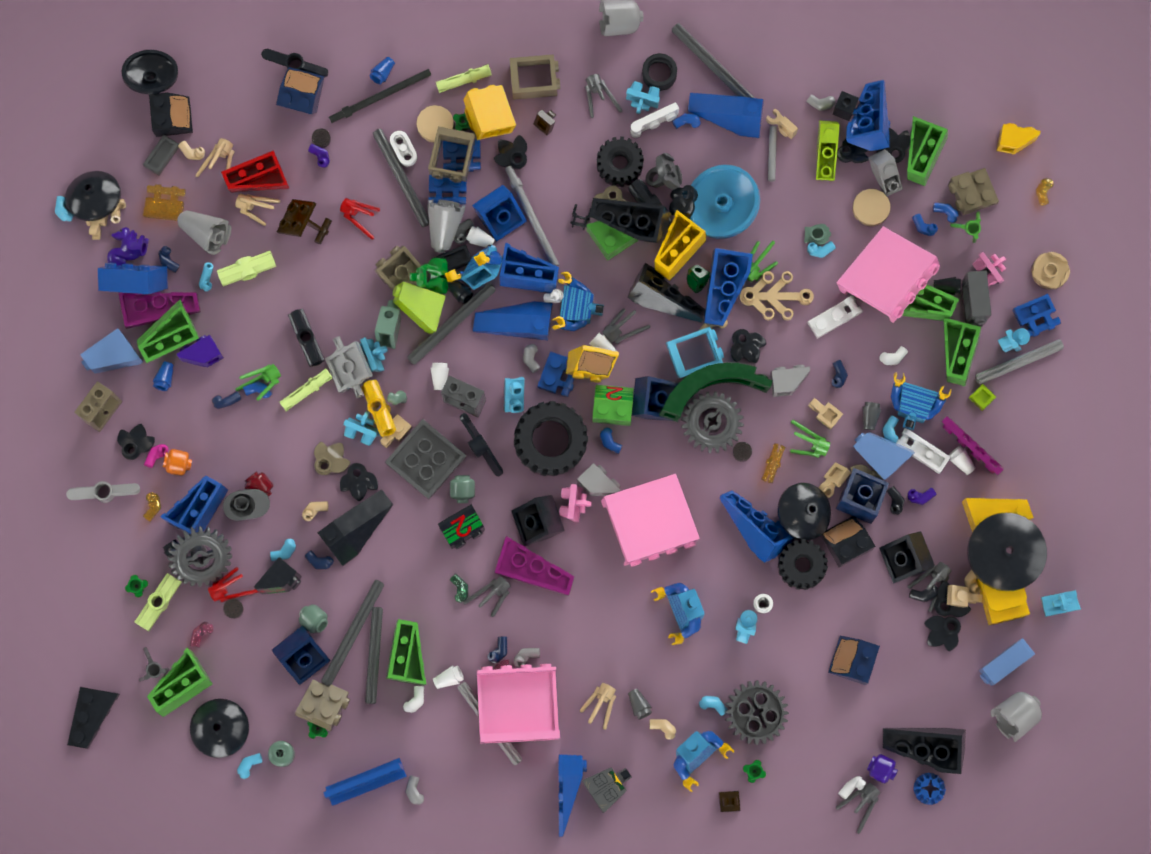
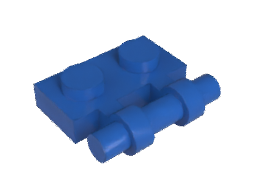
M477 139L469 172L481 170V162H473V159H481L480 140ZM443 141V159L451 160V163H443V169L456 172L457 170H463L464 163H457V159H465L468 146Z
M429 175V193H436V197H428V200L434 199L433 203H438L439 200H448L466 204V197H459V193H467V180L466 182L456 183L449 178L436 179ZM442 193H453V197H442Z
M1048 294L1017 306L1012 310L1020 327L1028 325L1029 329L1027 331L1030 333V337L1038 336L1040 332L1047 329L1050 331L1055 326L1061 324L1059 317L1052 319L1050 316L1056 309ZM1043 317L1044 323L1036 325L1035 320Z
M550 351L537 386L539 389L556 394L559 387L563 389L562 396H569L570 391L574 388L573 382L575 378H573V375L568 374L566 382L561 381L563 372H566L568 357Z

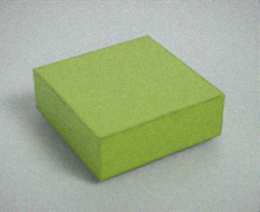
M984 384L969 396V399L981 411L996 398Z

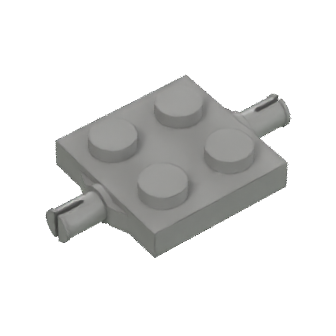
M335 337L333 341L337 350L325 358L338 392L344 393L353 388L356 398L364 396L360 385L363 381L373 376L359 342L355 341L348 346H344L341 337Z

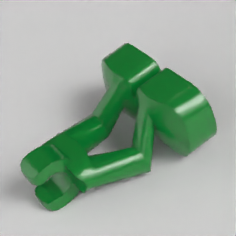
M431 259L428 264L417 268L416 273H410V281H416L417 285L424 289H429L442 295L446 294L448 291V281L444 277L445 273L448 272L446 259ZM426 271H428L431 274V279L429 280V282H427Z

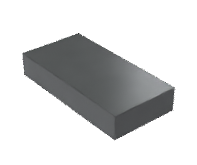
M163 135L143 163V166L160 176L179 149V144Z

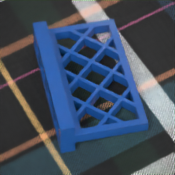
M398 758L325 787L327 791L323 793L325 798L330 799L332 806L403 779L407 775L401 759Z

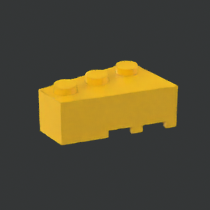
M678 210L675 212V217L654 260L655 270L669 281L706 241V231Z
M965 498L962 501L972 532L984 519L998 513H1014L1029 520L1034 518L1027 499Z

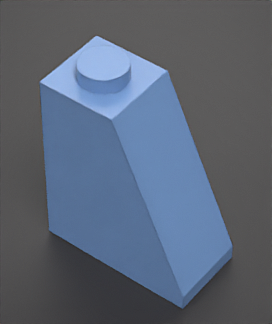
M118 328L80 354L84 359L81 361L87 371L91 369L95 374L143 363Z
M871 432L861 433L855 439L856 444L853 446L884 480L888 479L915 454L913 450Z
M1022 638L979 670L981 673L980 677L986 684L995 685L1034 656L1035 653Z

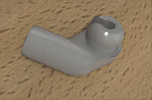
M535 344L527 345L524 348L523 361L532 373L540 369V366L534 360V356L538 351Z
M540 648L521 649L514 657V665L520 668V665H525L530 658H540Z

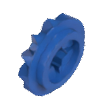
M924 773L916 779L914 794L920 802L933 805L944 798L946 788L944 781L939 775ZM931 780L932 787L938 788V790L932 791L929 797L928 791L922 789V787L928 786Z

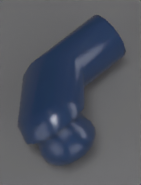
M163 246L158 253L160 263L176 273L180 265L171 260V249Z
M838 360L833 363L836 375L831 383L834 387L841 388L847 380L848 373L842 361Z
M237 391L223 399L217 395L212 399V403L215 408L221 409L240 401L241 396Z
M312 550L304 556L315 569H329L334 563L331 556L317 557Z
M498 637V647L488 653L487 658L492 663L500 662L507 655V637Z

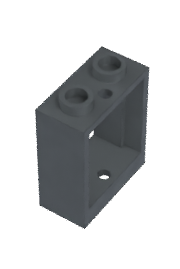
M987 271L967 272L961 281L965 323L982 327L991 316Z
M448 376L441 391L444 403L477 418L486 402L483 390L452 376Z

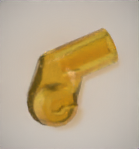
M1042 179L1036 188L1040 206L1049 204L1046 193L1054 186L1052 179Z
M153 492L146 495L149 509L143 515L149 522L161 510L160 497Z

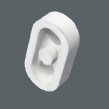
M403 131L392 133L390 143L399 162L405 167L413 166L417 161V154L409 137ZM398 140H402V141H403L402 144H397L396 142H397ZM411 156V159L405 160V157Z

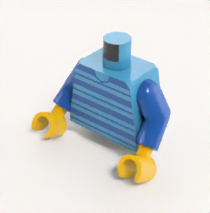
M487 245L485 249L476 253L471 258L465 271L456 273L454 269L445 273L448 282L457 279L465 281L475 290L497 277L503 258L497 252V248L494 245Z
M561 272L565 276V280L558 279V282L560 284L567 283V285H564V297L562 299L560 316L552 319L558 325L552 327L554 330L561 328L574 332L590 324L591 315L603 316L604 305L594 304V294L591 293L589 288L571 277L569 272Z
M897 372L893 375L895 383H893L891 400L894 409L897 411V416L905 418L904 429L913 431L916 422L924 423L925 420H931L941 411L946 401L945 398L951 395V389L948 394L942 392L944 386L940 388L939 392L906 383L904 373L900 380L896 379Z
M676 583L665 588L658 587L651 591V593L657 592L658 597L653 599L655 601L667 595L681 633H672L668 636V638L675 637V642L671 645L682 644L684 638L686 639L700 630L701 620L705 613L695 589H689L683 583Z
M712 731L694 732L676 750L674 768L680 778L684 780L683 786L691 792V785L694 784L698 787L699 784L690 777V774L711 754L719 749L724 758L728 759L726 752L731 750L734 753L728 743H724Z

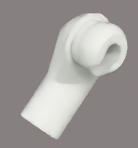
M554 289L552 293L544 294V302L561 303L564 293L560 289Z
M901 346L896 353L883 352L880 355V361L885 365H898L908 351Z
M414 686V697L403 705L405 712H416L423 705L424 686Z
M856 776L848 781L838 794L846 800L856 787L858 790H862L866 786V781L862 780V777Z

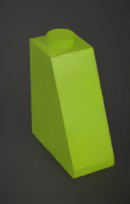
M407 282L396 285L393 290V303L426 333L432 334L436 332L445 295Z

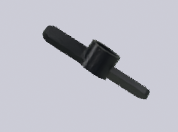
M269 48L264 49L261 53L263 59L286 66L287 69L292 61L299 60L302 63L296 69L325 77L328 76V69L304 61L303 57L298 53L287 55Z
M466 413L461 414L460 420L472 437V440L467 443L477 458L483 455L493 473L498 477L501 476L503 469L491 452L485 439L479 434Z

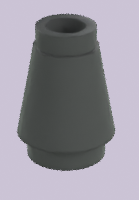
M865 402V406H863V429L875 430L882 410L879 403Z
M634 689L628 693L633 714L637 716L638 720L652 713L651 705L639 689Z

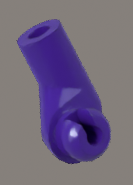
M311 144L308 152L317 156L319 167H327L330 163L328 151L315 144Z
M933 488L928 489L924 493L911 489L908 491L907 497L910 502L923 505L937 494Z

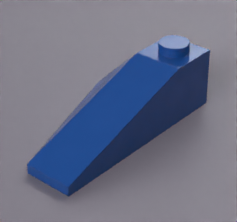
M880 80L865 85L859 98L860 103L857 109L853 111V119L847 125V142L869 151L889 147L885 82Z
M719 248L714 249L708 284L705 324L724 325L750 274L753 254Z
M532 301L476 312L473 332L548 341L553 303Z
M559 755V837L564 836L583 772H587V760H583V755Z

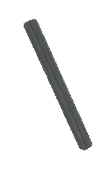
M677 23L672 28V32L737 96L754 98L680 23Z
M382 129L375 130L373 136L421 227L428 226L429 218Z
M487 283L444 322L436 332L432 333L407 357L413 365L418 363L496 291L495 287L491 283Z
M375 580L321 680L323 684L330 686L333 683L384 587L383 582Z

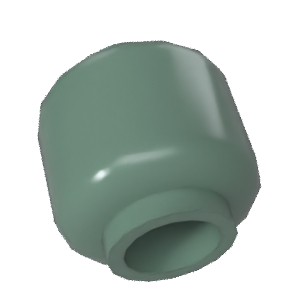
M456 475L455 479L450 481V497L457 499V503H469V499L475 497V481L470 478V475Z
M312 604L301 609L299 623L308 632L313 634L320 633L327 627L328 616L320 607Z
M277 741L270 746L268 757L272 764L278 767H286L293 762L295 750L290 743Z

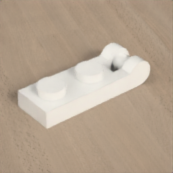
M676 102L634 121L631 124V136L638 138L643 131L649 128L651 130L655 129L666 120L667 122L674 120L679 113V107Z
M853 295L808 321V325L817 339L863 312L861 307H858L855 303L856 299ZM847 306L852 310L848 314L844 309Z
M906 428L903 430L900 440L898 439L896 442L913 450L915 454L912 457L938 474L941 473L951 458ZM909 439L914 442L912 446L906 444Z

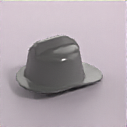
M259 489L235 491L230 493L223 502L225 515L235 521L261 517L267 513L270 507L268 495Z

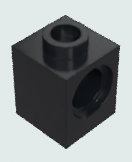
M841 91L832 115L850 121L859 97Z

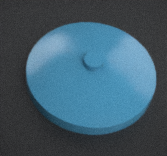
M733 165L711 167L702 172L691 184L697 190L698 197L694 202L695 210L690 220L706 231V236L725 239L736 236L746 230L758 214L760 207L759 188L751 175L740 167Z

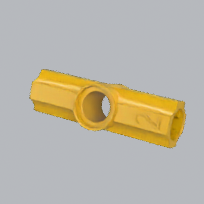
M368 380L362 386L368 403L367 409L372 413L380 436H390L397 430L390 414V406L385 401L378 381Z

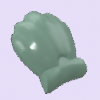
M825 224L805 227L804 242H814L818 245L825 244L831 236L829 227Z

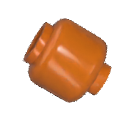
M171 449L169 453H165L163 467L167 473L183 476L186 470L190 471L192 459H189L188 452Z

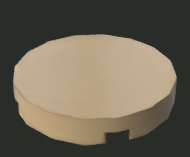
M433 105L426 107L417 117L418 132L429 142H435L438 126L449 129L454 127L451 113L442 106Z
M867 189L856 196L852 211L854 217L863 225L877 226L887 219L890 213V202L883 192L877 189Z
M1056 252L1039 255L1031 268L1035 283L1048 290L1063 286L1070 275V268L1066 258Z

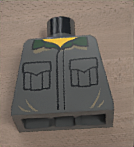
M608 768L584 779L582 782L604 813L627 791L623 783L631 779L632 776L626 768L617 774L612 768Z

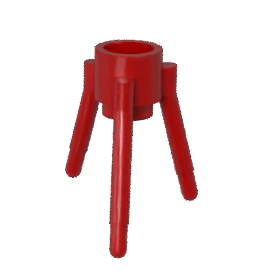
M345 198L340 206V211L344 213L343 217L350 220L369 238L374 239V236L351 216H356L358 211L374 216L373 212L366 209L379 212L380 208L360 203L354 199Z
M238 567L208 588L213 601L220 600L221 603L229 599L258 593L259 591L254 589L225 595L228 593L226 587L243 577L242 574H239L223 583L238 571Z

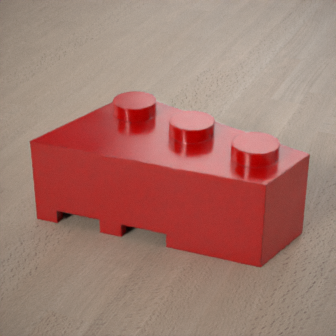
M274 150L221 171L230 192L289 189Z

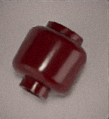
M256 471L245 480V490L259 489L268 497L272 494L270 490L273 488V483L265 473H258Z

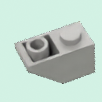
M884 149L868 157L872 172L886 196L903 189L895 158Z
M796 365L792 369H786V367L774 368L770 374V378L773 380L771 385L773 397L792 395L808 376L810 367Z
M594 463L577 479V483L590 496H607L621 491L619 483L613 478L610 480L606 476V470L601 465L596 466Z

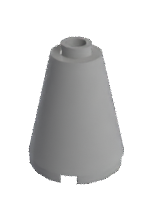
M434 199L428 200L431 247L434 248L435 252L445 253L446 250H450L464 215L465 205L459 207L460 203L439 200L438 203H433Z
M188 210L180 213L178 216V226L209 254L215 255L219 253L222 244L226 245L230 238L232 228L228 225L230 222L226 219Z

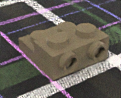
M985 168L951 177L949 181V190L951 194L955 195L956 207L958 211L962 212L963 216L998 204L999 202Z
M395 246L390 250L389 253L391 255L386 260L383 257L375 264L376 268L374 271L392 291L396 285L398 286L402 282L417 285L416 281H410V273H416L417 268L421 267V265L405 246Z
M312 680L295 715L331 731L334 725L337 726L342 717L340 713L342 709L346 710L350 702L348 698L349 692L332 684L329 687L316 680Z

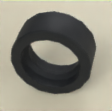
M657 53L646 59L643 64L642 77L647 87L653 86L659 88V91H663L673 86L677 77V65L672 57L667 54ZM655 63L668 65L671 71L669 78L662 82L651 79L649 76L651 65Z

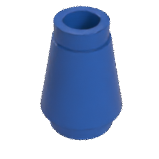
M386 57L371 69L370 78L377 84L386 82L395 65L394 60Z
M166 361L162 363L153 379L154 388L168 391V388L171 387L174 367L172 363Z

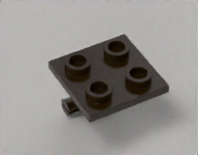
M292 199L287 206L283 219L279 223L277 233L301 237L307 225L318 231L314 242L321 245L325 235L329 233L328 229L332 220L325 218L320 227L310 220L317 203Z

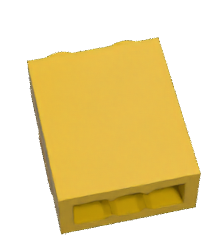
M489 85L479 90L478 88H473L467 92L463 99L465 104L464 112L471 130L475 132L477 140L512 133L516 123L502 85Z
M979 579L976 580L978 587H980L979 593L982 595V603L989 626L1030 615L1025 588L1017 591H999L985 585Z

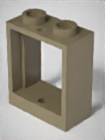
M554 54L509 58L513 100L557 96V90L561 88L560 78H556L555 72H559L558 61H554ZM550 64L552 86L519 88L518 67Z
M438 126L428 167L429 175L436 179L449 178L456 183L466 182L476 141L475 134ZM442 141L468 146L462 173L436 168Z
M97 381L74 413L85 423L100 432L122 401L114 392Z

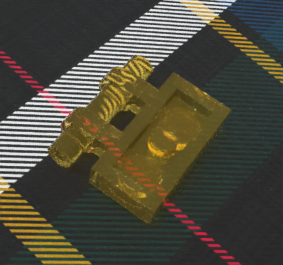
M155 184V186L148 185L147 193H154V198L146 197L143 216L178 221V216L184 209V202L177 201L178 196L185 197L186 190L179 189L178 186L170 188L162 187L160 184ZM161 194L171 195L170 200L161 199Z

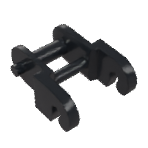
M575 204L572 212L574 219L570 224H572V228L575 225L583 227V230H585V227L587 228V220L590 221L591 217L589 214L586 217L577 215V204ZM576 218L585 220L584 223L575 222Z

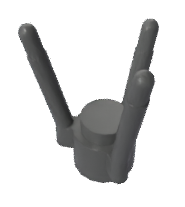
M593 74L586 78L587 85L585 89L591 118H594L591 91L592 93H598L601 100H604L605 97L602 92L604 89L620 113L623 111L607 88L604 80H601L599 74Z
M623 308L611 323L604 328L605 330L602 333L611 344L614 341L618 344L626 338L649 329L650 325L620 336L622 332L619 328L636 314V310H633L616 325L615 323L626 311Z
M939 562L935 568L926 571L908 585V588L911 589L931 574L933 579L926 587L927 590H930L936 582H941L942 584L948 581L951 569L946 564ZM937 595L931 602L928 609L929 612L934 608L935 602L938 599Z
M499 576L497 580L493 579L488 585L466 599L463 604L469 603L491 588L492 591L482 600L478 607L481 608L494 594L498 597L502 595L491 614V617H494L504 599L510 593L508 589L511 585L503 577Z
M146 647L143 648L148 664L145 668L147 674L139 678L140 682L149 678H157L161 673L164 674L170 670L169 668H162L158 662L153 661Z
M869 782L862 790H857L836 806V809L839 810L860 793L862 801L854 813L857 814L866 803H870L857 830L858 834L861 833L874 805L879 800L877 796L881 793Z

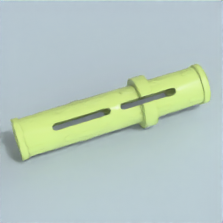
M487 64L476 69L470 68L467 72L436 81L439 93L467 83H476L477 80L492 76L489 65Z
M325 368L313 378L310 377L308 382L281 400L280 404L287 412L315 390H320L319 388L333 377Z

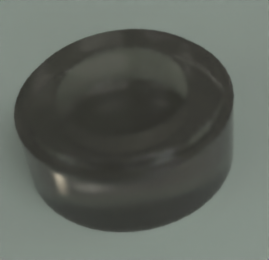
M323 128L315 130L312 134L313 144L321 148L327 147L331 142L329 132Z
M746 442L737 443L733 448L734 458L740 462L750 459L752 455L751 446Z
M230 599L224 604L223 611L227 617L237 619L243 614L244 607L239 600Z

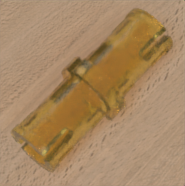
M774 443L770 458L766 460L767 466L761 480L766 482L768 475H770L768 483L773 484L776 471L781 466L780 460L786 447L780 445L779 448V444Z

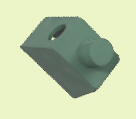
M393 300L388 301L387 307L381 306L375 328L376 342H379L381 347L387 346V348L396 349L401 324V313L398 306L393 303Z

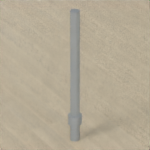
M512 166L505 168L511 181L510 185L516 191L550 263L559 266L555 254L525 195L520 178H517Z

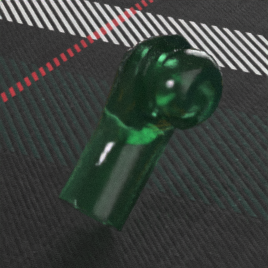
M455 573L450 578V581L457 587L455 600L462 603L468 598L469 587Z

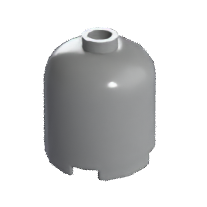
M600 0L599 12H603V20H599L601 35L606 37L629 35L638 30L640 22H643V11L639 10V6L634 0Z
M1017 692L991 710V717H996L998 721L996 726L1001 733L1008 739L1013 737L1014 742H1016L1041 721V703L1035 696H1031L1026 692Z

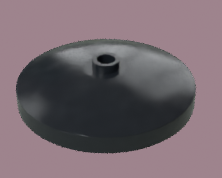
M998 513L984 519L973 530L968 541L967 556L972 571L982 583L999 591H1017L1032 584L1040 576L1047 560V546L1041 531L1032 521L1014 513ZM1006 548L1012 550L1011 554L1007 553Z

